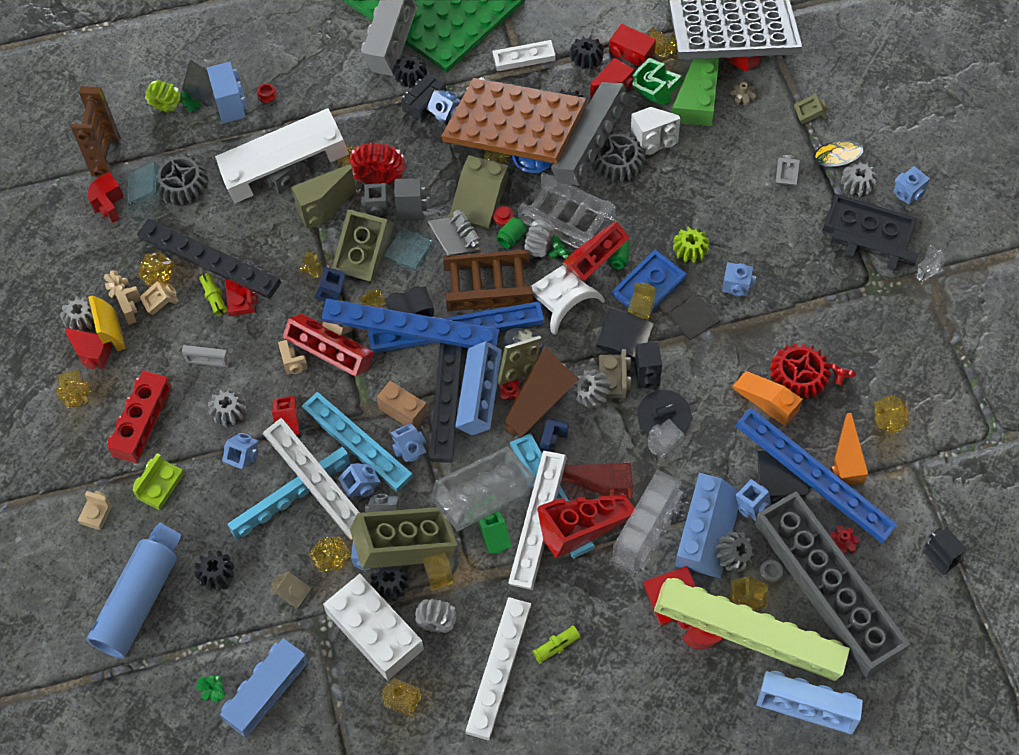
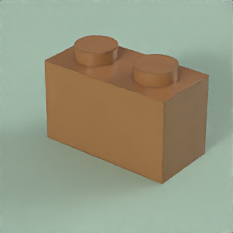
M389 381L377 396L379 409L403 425L411 423L417 429L428 416L424 401L392 381Z

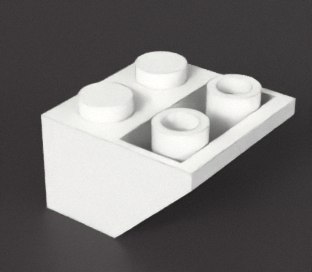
M653 107L632 114L631 138L636 136L637 142H640V147L645 150V155L654 154L663 148H670L678 143L680 117L679 115Z

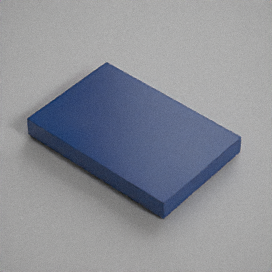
M654 249L612 291V296L637 316L646 319L687 278V273Z

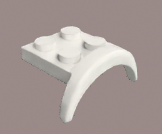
M563 265L531 285L533 296L553 312L550 323L553 335L557 334L559 324L565 314L580 301L588 298H597L602 303L605 302L603 296L598 291L589 287Z

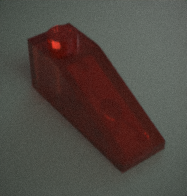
M631 463L565 465L563 480L603 496L626 495L627 498L632 497L633 479Z

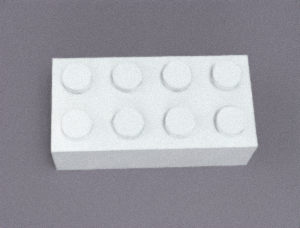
M358 574L323 604L326 614L387 681L424 650L422 640L361 574Z

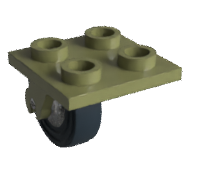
M522 328L512 329L506 333L503 341L504 353L497 383L502 385L529 375L538 356L542 352L543 339L540 335Z

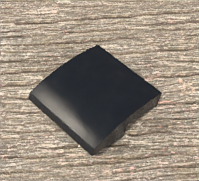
M610 309L595 346L612 355L621 354L622 349H626V357H630L634 361L636 344L648 341L654 324L633 314Z
M757 451L760 485L769 491L770 496L790 495L795 491L799 495H808L807 483L767 451Z

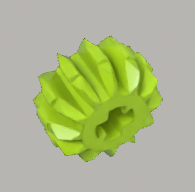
M152 81L145 93L147 104L152 105L153 109H159L160 112L165 111L169 113L170 111H175L181 99L179 89L166 81Z
M688 226L686 231L680 229L679 234L674 237L673 250L677 252L678 259L684 257L685 263L688 259L695 263L696 259L702 261L704 255H707L710 241L709 238H706L705 231L699 233L698 227L695 230H691Z

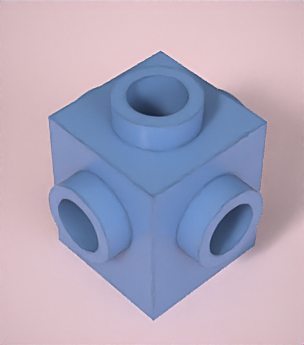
M444 90L434 91L426 109L435 114L436 119L446 122L451 119L461 100L457 99V95L453 92Z
M913 166L905 174L901 173L895 179L896 184L893 192L900 200L905 201L909 205L914 200L918 201L923 197L930 178Z
M727 262L722 292L732 293L736 296H748L749 288L754 289L756 276L752 275L753 267L742 263Z
M411 423L390 432L395 443L392 444V448L396 456H401L405 462L415 461L421 457V454L426 453L423 446L426 444V440L422 432H418Z
M238 433L228 439L224 446L222 462L240 469L255 462L259 454L257 449L258 440L252 439L250 435L245 433Z
M351 464L338 478L348 497H367L374 492V488L380 483L371 464Z
M752 479L736 494L739 512L747 518L750 516L755 521L759 512L772 505L769 491Z

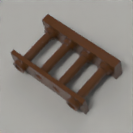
M80 86L79 94L84 104L85 112L82 124H71L72 132L91 176L99 178L107 172H110L112 175L106 158L109 145L111 143L119 144L120 134L102 88Z
M515 249L503 252L443 256L444 271H451L452 292L445 293L447 312L510 307L533 303L532 286H525L523 265L529 264V250ZM503 266H515L516 288H504ZM493 267L495 289L482 290L480 268ZM472 269L474 290L461 292L459 270Z

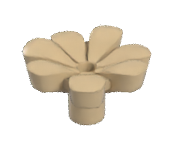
M110 271V274L104 275V279L108 282L105 283V287L107 290L110 289L108 294L111 298L115 297L116 293L124 290L125 286L129 284L128 279L122 278L118 275L117 271Z

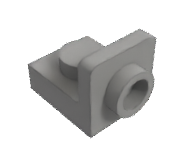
M783 155L782 158H778L775 184L796 186L800 160L795 159V156Z

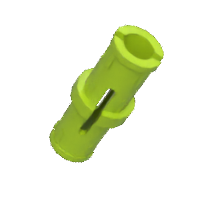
M206 273V279L203 275L199 278L205 290L204 296L210 302L214 315L221 316L220 310L224 314L227 312V307H225L221 297L222 292L220 288H217L213 275Z
M572 625L559 635L551 636L548 642L532 651L533 655L542 664L554 654L564 652L565 647L581 638L580 634Z

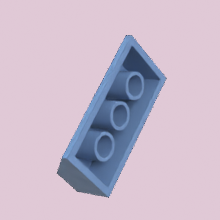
M699 473L676 557V567L683 568L687 566L688 570L721 578L724 566H719L721 560L715 557L719 553L715 546L719 544L718 539L727 535V533L733 532L738 513L736 494L739 492L722 478Z

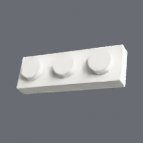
M551 40L495 50L493 51V58L496 70L502 71L555 61V52Z

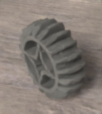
M622 130L619 134H615L612 131L596 155L595 161L591 164L593 172H597L598 177L604 176L605 181L609 178L612 179L613 183L616 180H620L622 183L625 178L630 181L632 176L637 177L638 172L643 169L645 150L640 147V142H637L636 136L631 138L630 132L624 135Z
M177 153L176 157L169 155L168 160L162 159V165L156 164V170L153 171L152 184L154 191L161 200L164 199L167 204L171 202L174 206L180 202L183 206L184 202L188 201L191 204L192 199L199 200L198 194H204V189L208 188L207 182L209 177L207 169L200 159L197 160L194 155L189 157L187 153L183 156Z

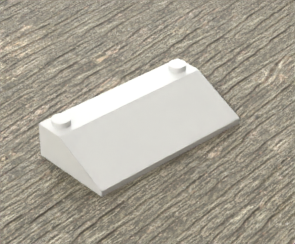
M327 108L215 157L226 188L234 203L253 196L249 185L252 181L322 151L326 152L330 162L349 155V152Z

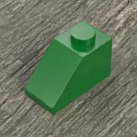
M497 506L475 512V517L489 554L502 553L507 548L512 547L506 523Z

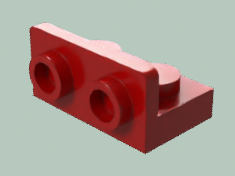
M225 279L229 317L255 313L254 304H258L257 293Z

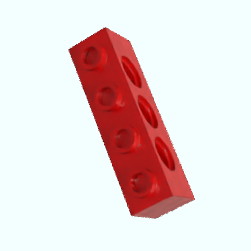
M304 314L288 319L282 338L355 377L368 371L374 351L344 335L334 333L323 327V324Z
M143 370L140 377L136 378L134 390L131 396L126 399L125 410L118 417L116 429L107 441V448L112 457L138 463L172 388L168 377ZM142 414L140 417L134 418L136 415Z

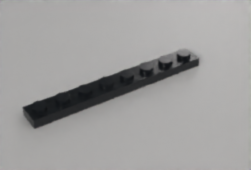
M149 218L137 233L141 240L265 298L271 299L282 283L274 275Z

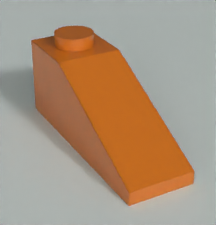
M748 371L732 386L734 390L785 427L799 412L803 400L785 386Z
M852 413L846 414L833 466L830 467V471L849 486L865 484L868 476Z

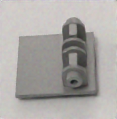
M461 210L454 211V217L428 221L448 256L480 251V238L477 236L474 228L470 227L471 223L467 222L468 219Z

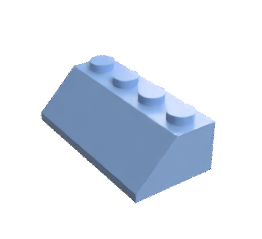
M766 671L756 706L852 735L861 718L863 700L858 699L852 693L844 692L841 694L834 692L832 688L825 685H811L802 678L791 679L785 677L779 671Z

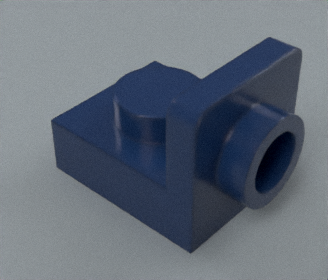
M547 419L540 443L541 453L543 451L550 452L551 447L555 448L558 436L568 437V424L561 420L552 421Z

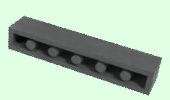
M601 82L577 123L558 163H554L551 167L557 183L580 185L592 162L595 161L600 148L603 147L608 134L612 131L616 120L620 117L623 108L628 103L629 96L624 84Z

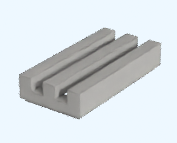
M183 345L182 354L186 363L229 367L230 358H228L227 350Z

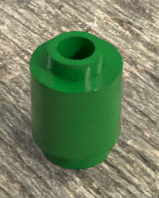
M511 218L498 231V236L496 237L498 243L506 249L513 247L527 233L525 222L520 218Z
M629 240L607 259L608 265L612 268L622 269L628 265L631 247Z

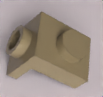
M285 572L278 574L271 583L273 587L270 593L272 595L277 594L293 607L298 608L311 587L292 573Z

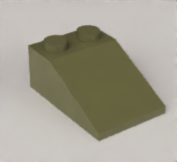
M468 155L460 175L449 218L454 217V211L461 210V212L465 213L468 219L467 222H470L471 225L489 230L493 220V212L498 208L509 180L508 165Z
M351 164L292 186L297 211L306 229L317 227L326 222L356 192Z
M348 209L332 268L346 273L345 275L372 282L388 247L394 223L384 218Z

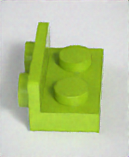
M157 453L153 459L148 461L142 476L138 477L134 482L132 491L138 500L161 510L185 473L183 469L164 461L162 456Z

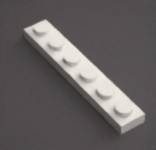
M280 418L263 432L264 436L348 538L352 540L350 528L357 513L360 512L285 421Z
M543 451L509 579L511 586L533 590L545 545L537 508L557 498L567 460L564 454Z
M508 597L466 728V734L490 740L531 609V603Z

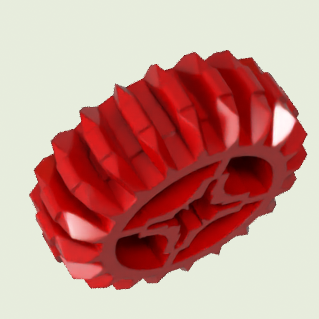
M370 142L368 145L363 143L362 146H356V149L352 150L349 158L354 179H359L360 183H386L390 185L391 182L395 183V179H401L405 170L404 155L401 154L400 150H395V146L389 147L387 143L384 145L379 142L378 144Z
M794 343L792 348L786 345L784 350L779 349L777 355L772 359V364L770 365L771 380L785 386L797 396H802L805 401L809 395L815 398L817 393L821 394L824 391V387L828 386L829 383L828 379H830L831 371H829L830 363H826L827 357L821 356V349L814 351L813 345L809 348L805 347V343L801 347Z

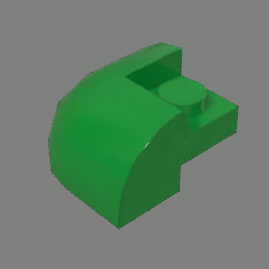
M651 58L647 59L633 74V86L636 92L645 99L660 105H665L672 101L670 94L683 82L682 76L667 71L664 63Z

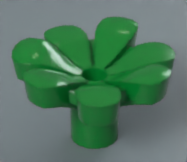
M190 85L184 86V91L180 93V103L187 107L188 111H194L195 108L200 109L202 106L199 100H202V96L197 94L199 91L197 86L191 88Z
M555 235L552 237L554 248L548 252L549 256L554 259L558 255H562L567 259L572 254L571 251L566 249V246L561 243L560 237Z
M210 675L208 678L202 676L197 680L196 689L203 691L200 696L203 700L206 701L211 697V700L217 703L225 697V692L222 691L224 687L222 685L223 679L219 675Z

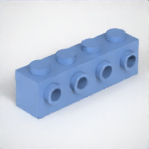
M487 341L468 348L456 428L470 435L487 431L491 427L502 350Z
M284 638L279 643H275L264 662L261 661L256 665L253 670L254 674L250 679L241 683L235 697L223 705L220 714L223 721L247 738L307 665L308 659L306 655Z

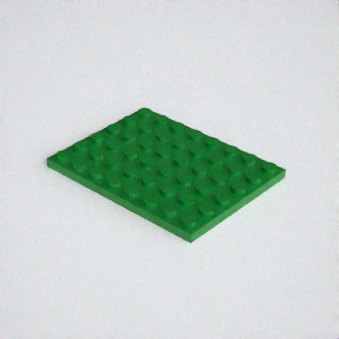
M380 0L342 1L373 21L374 9L378 7ZM415 0L418 7L405 44L448 73L518 9L525 0Z

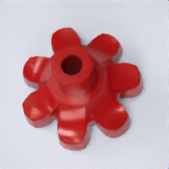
M830 363V368L836 374L833 383L842 385L845 377L855 378L857 375L853 370L843 369L836 364Z
M840 525L836 528V532L829 534L844 556L846 550L854 553L856 551L855 545L859 544V538L853 536L854 529L852 528L844 530V527Z

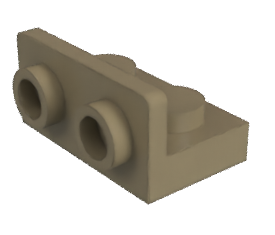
M622 349L621 355H599V371L606 374L608 377L607 381L612 384L608 388L611 394H607L606 398H626V390H631V377H626V370L631 368V358L626 357V349Z

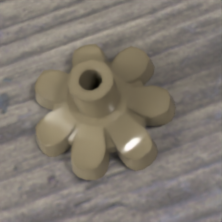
M742 82L740 85L736 84L733 86L729 96L730 98H735V105H740L741 101H743L744 105H749L750 100H756V94H754L755 87H748L747 82Z

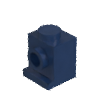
M325 266L315 299L326 301V299L338 300L346 273Z

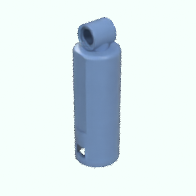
M160 522L152 531L149 539L139 541L86 638L89 644L113 657L125 658L177 560L175 553L172 551L180 540V533Z

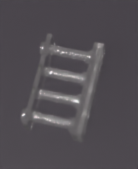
M544 172L541 174V187L543 189L533 204L528 206L522 203L518 208V218L522 219L525 224L531 226L536 220L546 221L553 225V236L560 237L562 242L575 248H579L593 238L605 218L614 221L617 206L613 205L610 201H604L570 184L557 183L554 175H548ZM550 192L561 196L550 214L539 211V208ZM569 200L580 205L568 223L557 219ZM587 209L598 213L587 232L575 228Z

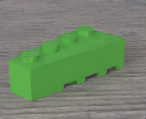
M719 58L693 59L672 107V113L679 115L680 123L712 126Z

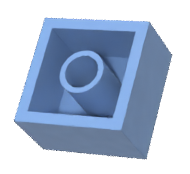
M231 62L207 67L222 124L246 118L244 109L248 108L245 97H243L244 93L237 69H232Z

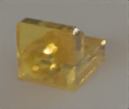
M653 27L647 31L648 36L656 39L655 52L662 58L676 50L674 34L666 38L663 33L658 32Z
M635 282L628 313L649 320L656 299V287L648 283Z
M443 552L423 559L431 591L454 584L446 553Z

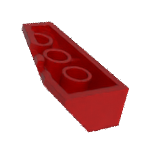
M626 495L600 496L599 499L590 500L580 497L573 501H565V498L555 499L537 508L543 540L555 558L579 549L633 518L638 513Z

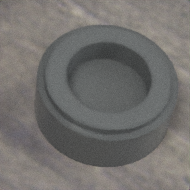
M776 560L763 562L759 570L761 580L770 585L779 583L784 573L783 566Z

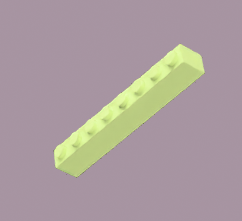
M667 578L661 587L654 609L657 613L833 681H836L844 673L850 648L843 646L840 641L824 639L814 631H804L793 623L780 622L775 620V617L770 614L757 613L752 611V608L747 605H736L731 603L726 597L713 596L708 594L703 588L687 586L682 580L676 578Z

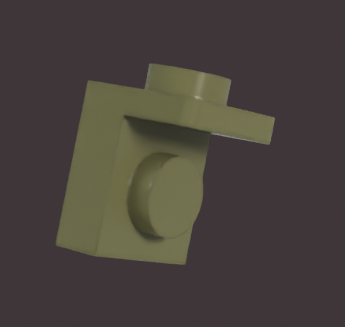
M817 94L794 104L802 124L819 116H822L824 120L828 119L826 111L829 110L824 99H819Z

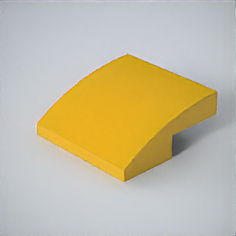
M88 297L96 332L102 343L112 341L117 351L126 349L115 309L98 297Z

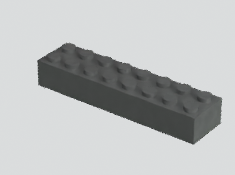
M797 491L757 514L755 526L843 646L850 648L849 656L865 678L906 653L910 646L908 640Z

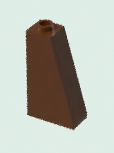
M547 348L540 353L503 421L506 425L504 429L513 438L515 436L518 438L522 437L578 380Z

